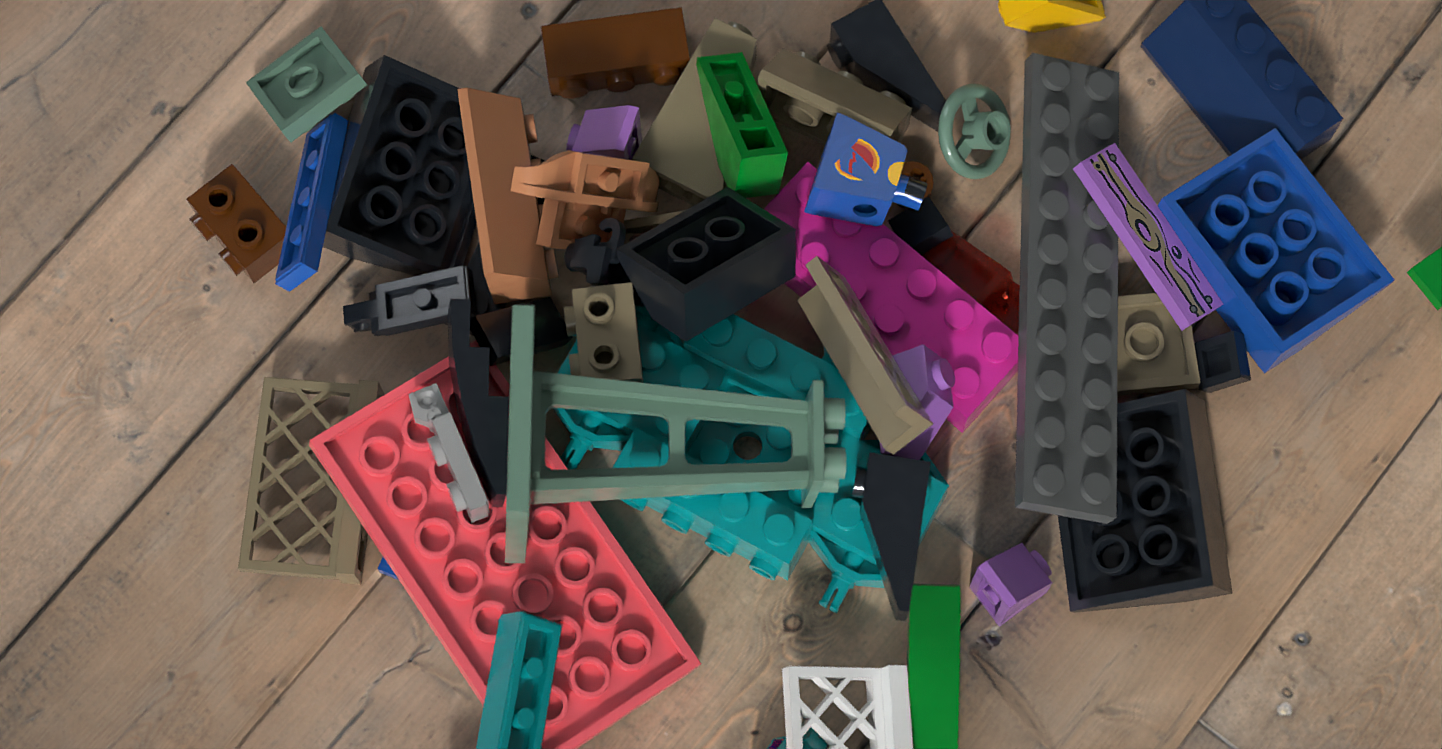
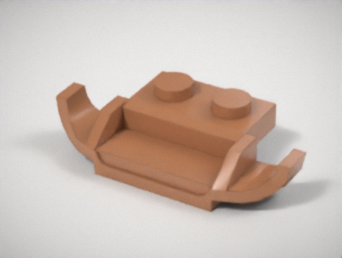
M567 150L553 155L536 166H515L510 191L545 198L536 244L549 248L566 249L569 244L575 242V239L591 234L602 237L601 242H608L611 239L612 231L607 233L599 228L600 222L611 217L624 223L626 209L657 212L659 202L656 199L660 181L657 173L649 166L650 163Z

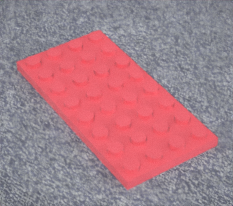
M476 340L469 344V347H480ZM448 356L310 439L309 446L483 706L500 616L522 611L562 625L541 749H577L696 670L701 665V662L590 501L529 505L525 563H505L506 498L503 507H492L485 492L489 503L488 516L473 523L466 509L459 512L456 511L446 486L447 483L454 481L447 464L440 467L437 466L427 442L428 438L435 435L433 432H430L428 427L415 423L409 399L410 393L437 383L470 457L457 414ZM489 364L488 396L509 397V383L496 365L490 366ZM545 437L546 466L553 470L567 469Z

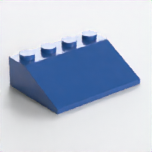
M1276 128L1164 196L1157 205L1223 302V305L1217 308L1216 311L1231 331L1234 330L1244 334L1246 350L1264 374L1309 345L1395 280Z

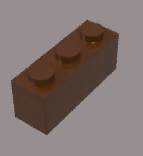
M682 7L541 26L551 96L560 95L563 98L574 99L585 96L588 91L607 89L611 92H625L640 84L674 85L690 61Z

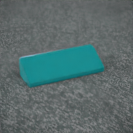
M522 611L500 616L476 749H541L562 629L561 624Z

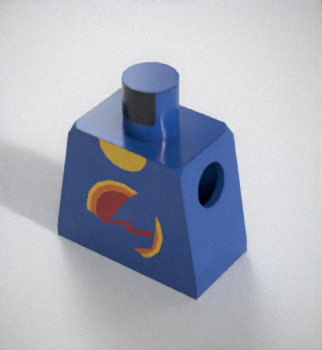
M837 112L804 212L827 218L880 226L883 224L892 202L919 210L928 183L901 174L908 151L905 145Z

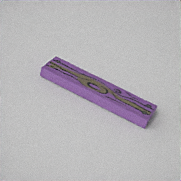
M1115 143L1083 160L1073 168L1181 331L1223 305V302Z

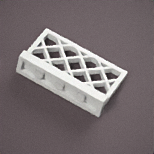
M887 665L882 668L788 666L782 669L787 749H803L802 737L810 727L829 745L828 749H848L844 743L857 727L870 740V749H913L907 665ZM799 679L813 680L826 694L813 711L800 699ZM828 680L839 681L833 686ZM850 680L866 681L867 703L859 712L840 693ZM832 701L851 720L838 737L819 719Z

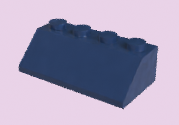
M1184 0L1141 43L1140 47L1228 156H1231L1276 128L1300 160H1302L1331 140L1343 120L1340 113L1247 0Z

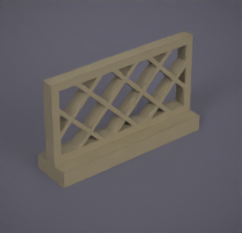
M264 377L238 563L240 572L337 579L341 583L361 585L368 533L339 489L331 482L332 479L328 473L325 474L310 456L313 451L309 444L303 448L289 429L310 412L315 415L326 430L332 426L317 410L319 405L331 396L350 397L348 414L335 423L337 424L385 395L379 381L359 380V384ZM275 391L296 393L305 403L303 407L284 422L272 410ZM304 393L318 395L309 400ZM272 418L277 427L269 433ZM285 434L299 452L276 470L266 458L267 446ZM306 459L320 476V479L297 496L282 477ZM266 466L272 474L263 480L264 468ZM278 481L293 500L269 518L259 506L260 498L265 490ZM327 485L337 497L336 509L318 522L304 505V502ZM299 507L313 523L314 527L290 544L276 525ZM259 513L265 522L256 529ZM334 522L331 537L325 529ZM272 529L286 546V549L271 561L252 560L254 542ZM321 533L331 545L329 565L307 564L297 551ZM293 555L299 564L284 563V561Z

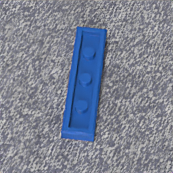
M337 113L328 116L306 134L275 278V284L289 292L318 272L348 126V120Z

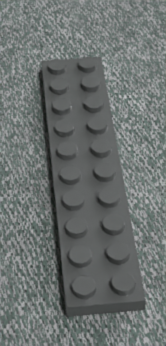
M1032 53L1025 60L1015 508L1108 524L1116 519L1118 235L1073 168L1113 143L1119 148V72Z

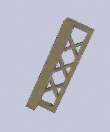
M816 256L805 266L817 285L799 298L798 302L883 448L895 454L933 425L846 278Z

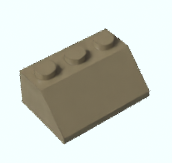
M783 48L761 70L758 76L759 90L774 122L824 145L837 112L899 143L910 124L912 108L907 106L901 97L889 91L879 93L864 86L858 77L849 72L839 71L836 73L821 66V63L815 57L805 52L797 51L793 53Z

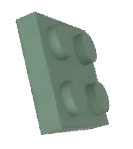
M322 26L246 82L290 143L303 133L311 130L319 121L342 104L351 100L356 93L367 86L366 82Z

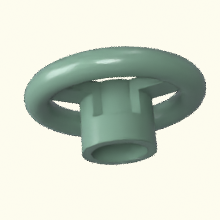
M967 84L956 89L946 100L940 114L938 124L939 144L945 160L956 173L969 179L988 177L1001 166L1009 149L1011 126L1007 109L1000 97L992 89L981 84ZM976 98L984 101L991 111L979 112ZM961 105L965 122L962 127V137L955 146L953 122L955 114ZM972 149L993 150L990 157L980 165H971L965 161Z

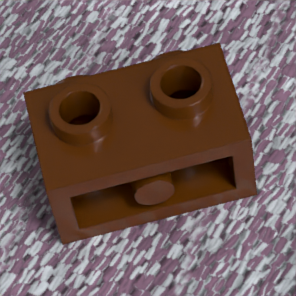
M233 164L229 165L187 198L195 213L189 218L190 222L206 241L213 237L218 240L224 248L218 254L236 276L244 271L251 281L256 283L279 264L286 226Z

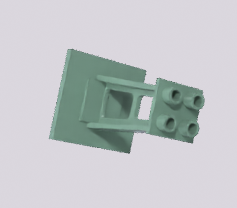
M513 305L509 384L505 563H525L529 505L801 489L802 508H812L819 492H838L839 479H844L846 474L845 448L824 447V444H837L839 429H844L845 399L824 398L823 381H813L805 401L533 371L534 306ZM551 408H566L663 417L669 426V459L663 466L550 469L545 464L546 413ZM697 419L781 426L788 429L791 434V458L786 462L691 465L685 459V424L689 420Z

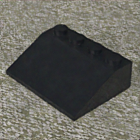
M383 55L365 68L362 78L367 86L356 94L348 118V126L323 247L351 259L413 276L462 266L477 222L457 91L460 88Z
M1183 389L1117 404L1116 519L1105 524L1058 515L1070 612L1182 603L1233 594L1205 401L1188 390Z

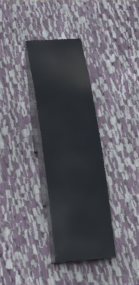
M450 298L447 313L449 366L457 414L472 463L492 507H503L507 495L509 397L488 396L490 348L469 347L471 299Z

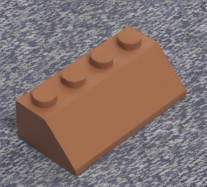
M472 88L457 89L483 271L494 304L550 296L552 295L550 279L559 278L554 249L545 250V246L536 244L544 204L538 205V199L535 196L510 191L515 166L530 167L541 163L540 158L531 159L529 144L538 142L534 114H524L521 98Z

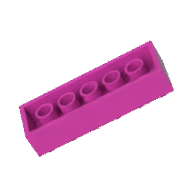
M807 162L764 208L767 212L796 229V277L784 284L800 297L815 287L817 284L805 265L818 256L846 278L892 355L924 344L941 358H945L950 363L955 376V384L951 387L954 407L946 420L963 433L1018 372L1019 336L884 224L871 226L805 213V206L817 169Z

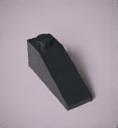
M874 0L831 23L830 43L827 44V49L835 65L839 69L845 67L849 73L858 77L863 82V85L879 93L889 91L898 95L906 102L907 106L912 108L911 116L938 132L939 118L946 100L883 1Z
M870 452L867 467L857 466L852 497L862 498L860 516L895 620L906 621L910 611L931 462Z

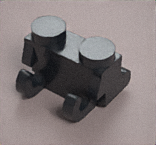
M610 217L600 222L599 228L607 233L612 231L611 239L608 242H601L602 237L591 234L575 239V242L569 244L566 248L564 255L566 267L571 272L585 274L586 281L589 284L604 286L631 283L617 258V248L624 245L626 228L621 221ZM637 233L633 235L632 237H630L629 242L639 237L643 233ZM633 286L635 306H645Z

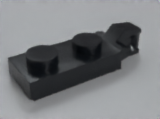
M462 265L375 285L376 290L369 293L368 301L343 306L345 326L348 325L354 329V332L372 331L374 336H390L448 323L447 313L450 298L471 299L470 318L477 315L473 271L467 266Z

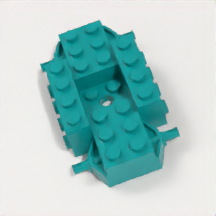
M636 306L644 383L805 401L812 382L823 381L824 398L845 399L844 429H839L837 444H824V447L845 448L846 474L844 479H839L838 492H819L812 508H802L801 489L620 500L640 511H643L648 506L663 514L661 521L678 532L687 534L689 529L701 534L707 538L704 543L719 554L731 557L732 553L735 552L751 561L748 565L750 569L770 580H775L778 575L788 581L808 543H810L817 555L832 572V580L818 603L827 608L834 593L837 592L829 608L834 613H838V609L849 589L853 590L854 586L885 588L860 516L862 498L852 497L857 466L867 467L870 452L881 454L880 441L865 440L871 426L837 367L735 314L730 315L687 342L684 341L683 344L677 335L654 321L645 306ZM577 340L569 354L578 353ZM569 354L557 374L571 375ZM553 408L571 434L569 437L570 442L560 457L567 469H577L586 451L592 452L593 448L621 451L612 468L663 466L669 459V426L663 417ZM697 419L689 420L685 424V459L691 465L786 462L791 458V434L788 429L781 426ZM742 437H753L760 442L762 450L756 458L745 460L736 455L733 447L736 441ZM926 451L920 460L931 462L919 546L949 489L948 483Z

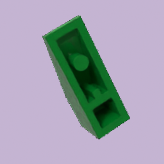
M743 52L697 57L696 67L717 163L727 187L745 198L779 194L788 151Z

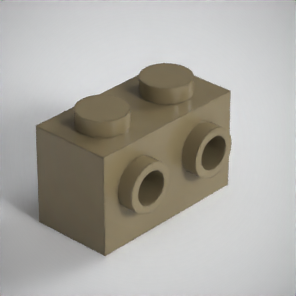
M632 283L572 289L573 306L564 307L568 337L577 336L578 353L569 354L571 375L644 383Z

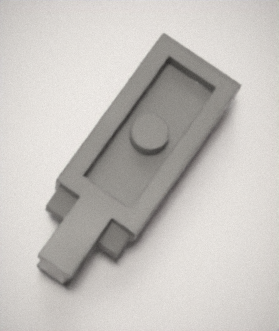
M437 383L410 393L409 399L415 423L428 427L430 432L434 433L435 436L427 439L434 460L438 467L447 464L454 480L447 483L446 486L456 511L459 512L466 509L472 523L487 517L489 513L488 499Z

